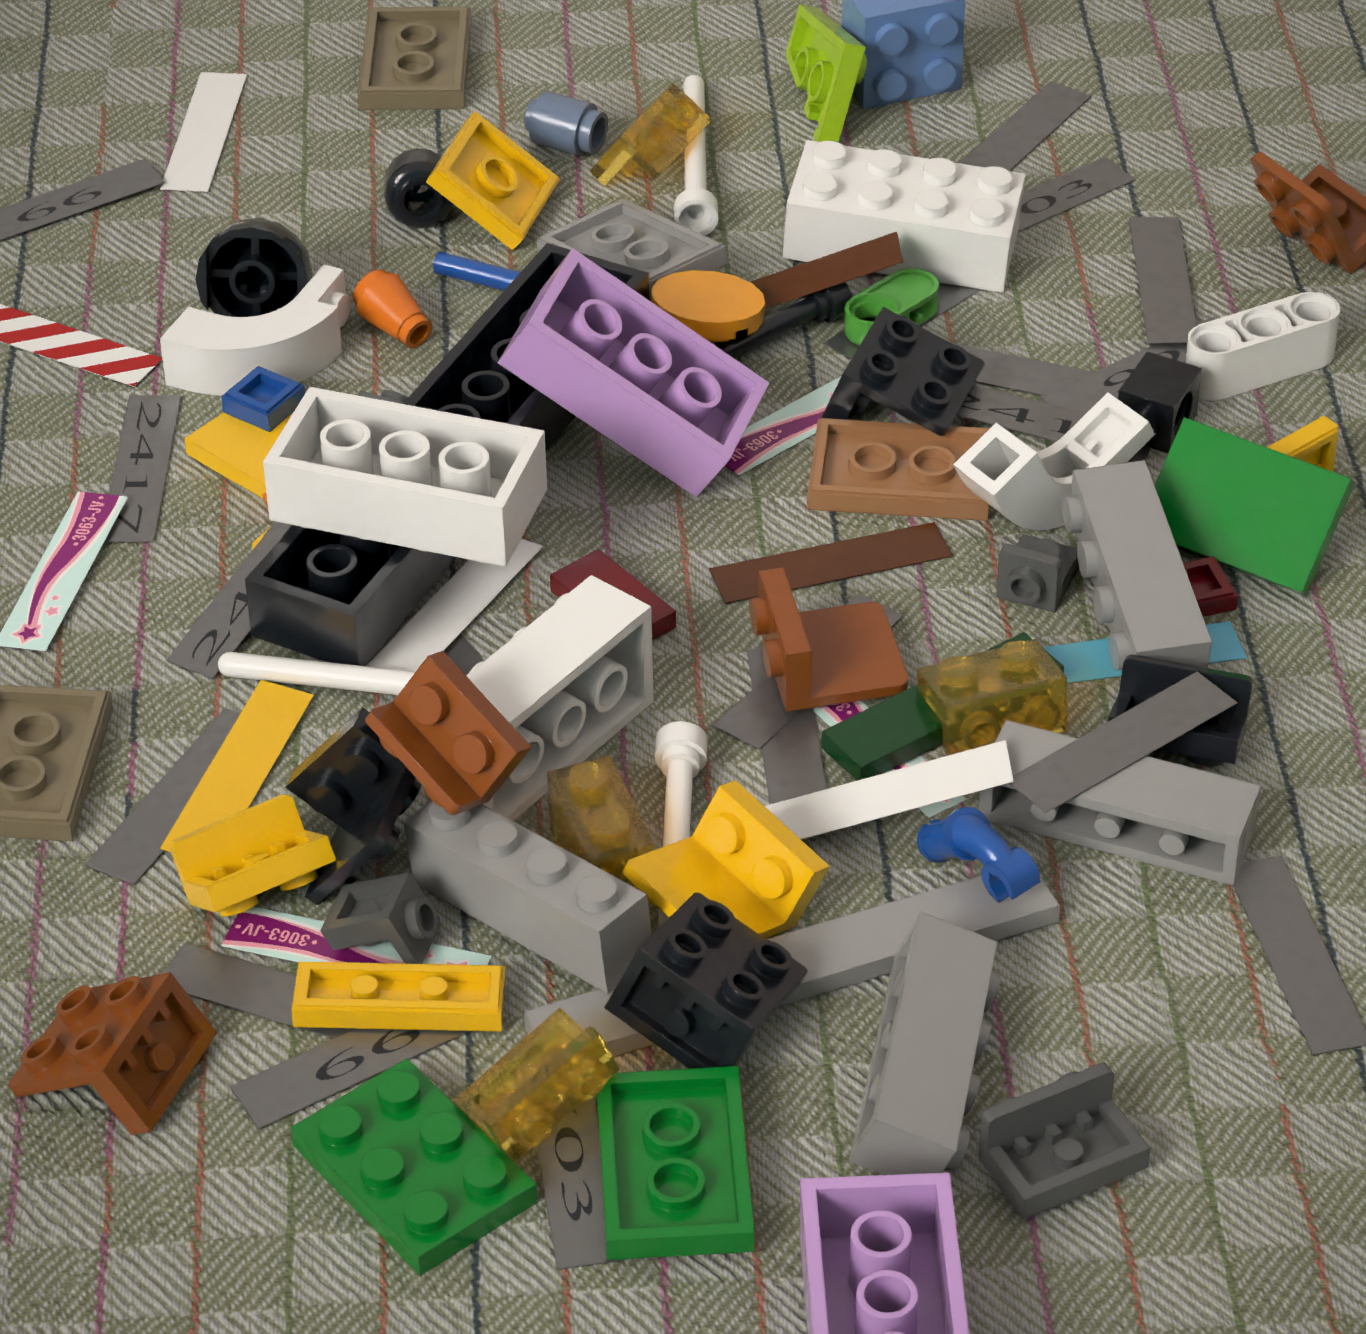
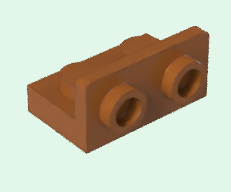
M444 651L428 655L395 700L372 709L365 718V722L380 738L384 749L392 756L398 758L423 785L427 796L451 815L459 814L489 802L532 748Z

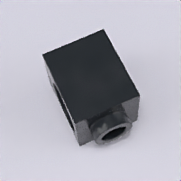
M1147 351L1121 386L1118 400L1148 420L1155 435L1145 446L1169 453L1183 418L1194 420L1197 416L1202 368Z

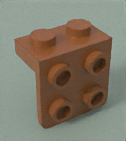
M1261 151L1250 159L1257 175L1254 185L1259 193L1269 202L1272 211L1268 213V216L1282 234L1288 238H1292L1296 234L1305 241L1307 248L1320 262L1329 265L1333 261L1350 275L1366 261V196L1320 164L1304 179L1300 180Z
M784 567L759 571V597L749 599L751 626L755 636H762L765 670L768 678H775L786 712L894 696L908 689V674L885 610L881 604L865 602L798 612Z

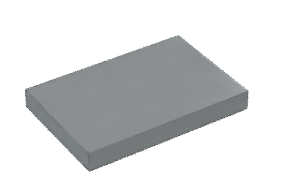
M624 198L547 233L536 240L538 252L546 243L570 250L573 248L583 254L648 272L649 301L651 288L662 277L671 273L689 270L714 271L728 264L726 246Z

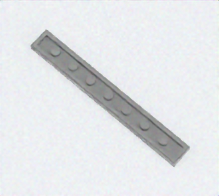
M982 875L768 938L766 940L783 946L793 959L808 970L800 985L780 1006L891 973L895 953L920 911L998 941L1059 922L1060 905L1041 875L1039 884L1013 900L1008 896L999 903L989 894L983 883ZM615 988L608 994L597 989L524 1011L525 1029L531 1041L538 1042L548 1065L585 1053L587 1054L589 1065L654 1045V1043L604 1008Z

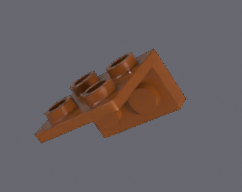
M171 972L142 978L130 976L117 983L91 988L87 985L80 986L61 999L55 1010L57 1016L42 1037L35 1040L25 1049L21 1056L22 1065L8 1083V1087L16 1097L91 1084L131 1135L151 1132L217 1032Z

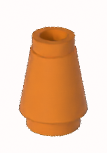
M383 269L374 270L365 275L355 287L353 302L357 306V313L362 319L404 343L408 348H416L422 345L431 335L433 330L432 322L427 319V316L398 274L387 273Z

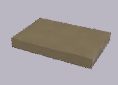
M471 7L368 8L358 87L359 110L464 109L472 24Z
M0 685V837L73 842L113 710L111 691Z

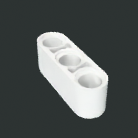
M1304 292L1193 327L1188 333L1186 363L1202 368L1199 399L1209 401L1222 400L1329 365L1335 355L1340 316V305L1337 300L1321 292Z

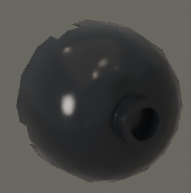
M253 218L236 221L215 234L199 258L195 280L200 301L207 311L210 308L213 313L219 315L251 317L273 312L290 303L312 279L313 272L308 251L296 234L278 222Z

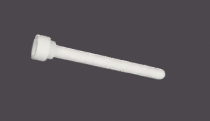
M690 75L683 84L685 190L677 196L674 202V222L705 236L711 233L717 226L718 202L715 196L707 190L705 85L700 76Z
M226 652L218 661L220 672L227 677L398 695L416 672L238 652Z
M677 721L668 723L660 728L656 735L655 762L667 777L662 847L690 837L693 778L697 776L707 762V735L701 727L690 722ZM660 909L658 928L669 918Z

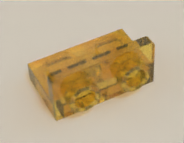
M672 83L618 138L589 172L604 186L620 171L627 177H630L639 166L652 178L656 179L711 122V119L675 83Z

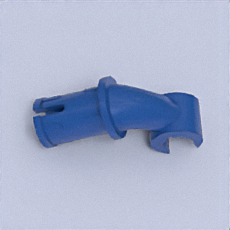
M963 807L954 810L946 819H935L929 821L930 825L924 824L918 832L917 845L919 851L924 858L931 862L940 863L955 857L964 861L978 859L984 865L981 875L985 888L998 903L1008 896L1013 900L1040 883V873L1032 857L1020 847L1010 848L999 833L991 827L986 816L976 808Z

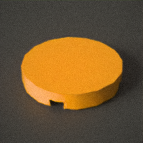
M703 270L676 272L658 279L651 288L650 301L709 342H725L736 339V332L744 329L750 335L759 329L764 320L765 299L763 293L754 284L734 275Z

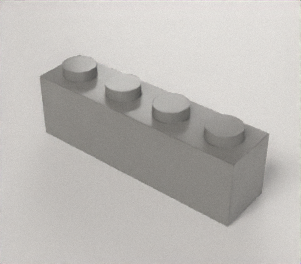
M1146 461L1073 470L1071 496H1065L1062 499L1063 521L1068 533L1076 532L1079 541L1077 557L1082 577L1092 578L1094 584L1093 606L1096 619L1099 624L1107 623L1110 630L1109 653L1113 668L1116 671L1122 670L1123 662L1126 656L1130 654L1208 668L1212 640Z
M1006 720L995 743L1006 740L1012 775H1015L1078 738ZM1145 756L1046 814L1009 783L981 790L979 811L993 823L1233 886L1256 832L1261 785Z
M431 801L403 822L412 874L420 887L607 994L616 988L638 948L652 935L647 894L483 804L459 814L451 815L443 807Z
M920 911L894 956L849 1158L850 1162L883 1175L942 1173L945 1168L951 1170L958 1168L970 1139V1130L961 1127L963 1116H966L972 1108L981 1082V1077L972 1073L973 1064L977 1063L980 1059L991 1030V1025L982 1021L983 1013L991 1006L1001 978L1000 973L992 970L997 941Z

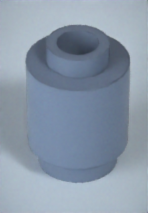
M544 91L538 99H533L529 103L525 112L524 126L526 130H529L531 142L583 156L586 152L596 154L601 149L608 130V117L605 112L598 111L597 106L593 103Z

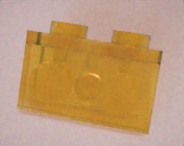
M1036 639L1011 641L1000 648L969 656H952L946 658L941 663L917 668L918 691L942 722L943 750L947 756L995 743L1006 720L1055 733H1060L1067 729V677Z
M558 1008L460 1093L453 1102L515 1162L530 1148L543 1143L549 1137L553 1128L581 1103L592 1099L600 1093L607 1081L619 1071V1068L601 1034L593 1027H588L584 1030L565 1011Z

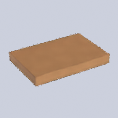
M818 418L808 487L807 510L988 521L989 504L965 486L953 464L990 428L950 426L944 436H939L919 424Z

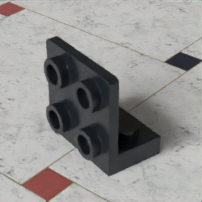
M883 307L843 372L821 418L848 420L852 411L863 416L871 400H874L935 434L944 436L984 367V361L967 352L962 347L952 344L920 327L912 320Z
M363 707L293 770L285 787L309 804L315 811L323 814L338 825L330 841L336 861L317 869L319 877L311 882L305 894V898L315 905L334 889L340 892L343 885L354 883L361 873L364 864L369 859L378 863L385 858L400 835V829L394 826L398 816L402 815L409 808L421 789V783L415 779L416 777L398 758L392 756L384 749L378 735L365 722V718L370 712Z
M694 893L638 948L604 1008L689 1069L737 1066L760 1027L800 985L808 970L793 959L783 946L766 940L736 919L726 906L709 900L701 893Z

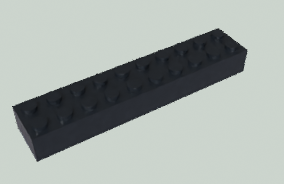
M546 243L403 404L544 430L545 451H547L576 416L498 364V361L540 290L571 250ZM581 253L649 300L648 272ZM293 525L245 578L251 636L325 662L366 666L457 557Z

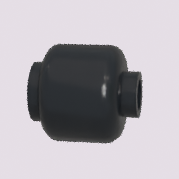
M416 148L404 151L392 160L385 172L384 197L388 210L397 221L408 227L423 229L437 225L449 215L454 204L426 183V180L441 159V155L431 150Z

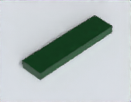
M1023 632L823 730L821 748L856 781L882 774L1063 683L1064 666Z

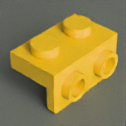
M281 794L171 841L169 844V849L189 904L215 913L219 911L221 917L236 915L251 909L259 903L257 894L278 885L280 890L286 891L309 884L319 877L317 868L336 861L328 836L304 830L294 799L286 794Z

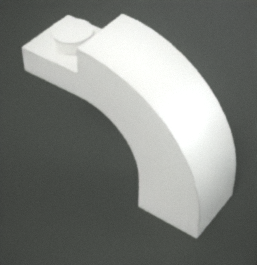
M323 264L290 303L278 310L263 315L230 317L187 307L160 338L166 385L200 394L222 396L257 366L298 383L325 369L342 353L340 327L346 323L351 309V299L346 294L344 269Z
M1107 393L1063 437L1041 451L1035 452L998 423H995L953 466L966 487L1011 522L1029 530H1048L1064 526L1062 499L1065 496H1071L1073 470L1127 463L1155 434L1148 420L1110 393Z

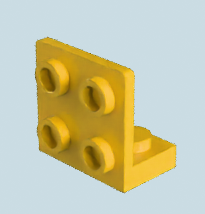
M734 780L718 787L691 837L629 859L622 873L640 891L647 894L649 903L658 907L668 917L677 911L694 893H701L709 900L726 906L736 919L766 939L797 925L830 866L741 784Z

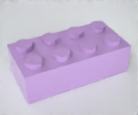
M573 248L540 290L498 361V364L695 497L704 490L730 460L769 385L768 381Z
M950 1172L800 1179V1248L808 1334H969Z

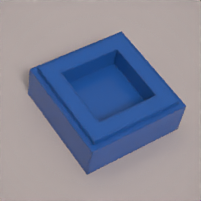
M257 366L221 396L223 413L271 432L295 411L305 395V387L301 383Z

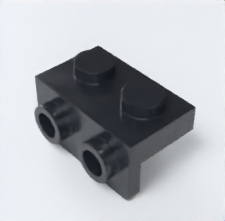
M1130 654L1126 656L1123 662L1119 694L1109 714L1108 722L1193 673L1199 672L1238 703L1150 754L1157 753L1159 750L1182 754L1190 762L1203 766H1218L1224 762L1235 764L1245 736L1253 679L1248 675Z

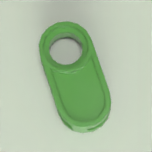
M901 269L853 296L845 305L846 337L852 343L860 345L874 321H863L862 319H876L883 307L912 320L917 325H921L937 313L939 308L937 297L939 281L937 277L923 269Z

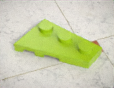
M799 4L785 55L797 89L807 91L808 98L804 106L806 117L809 120L818 122L819 126L818 128L816 127L813 134L814 140L817 142L834 141L839 143L855 84H859L862 81L866 71L867 57L864 53L866 47L819 8Z

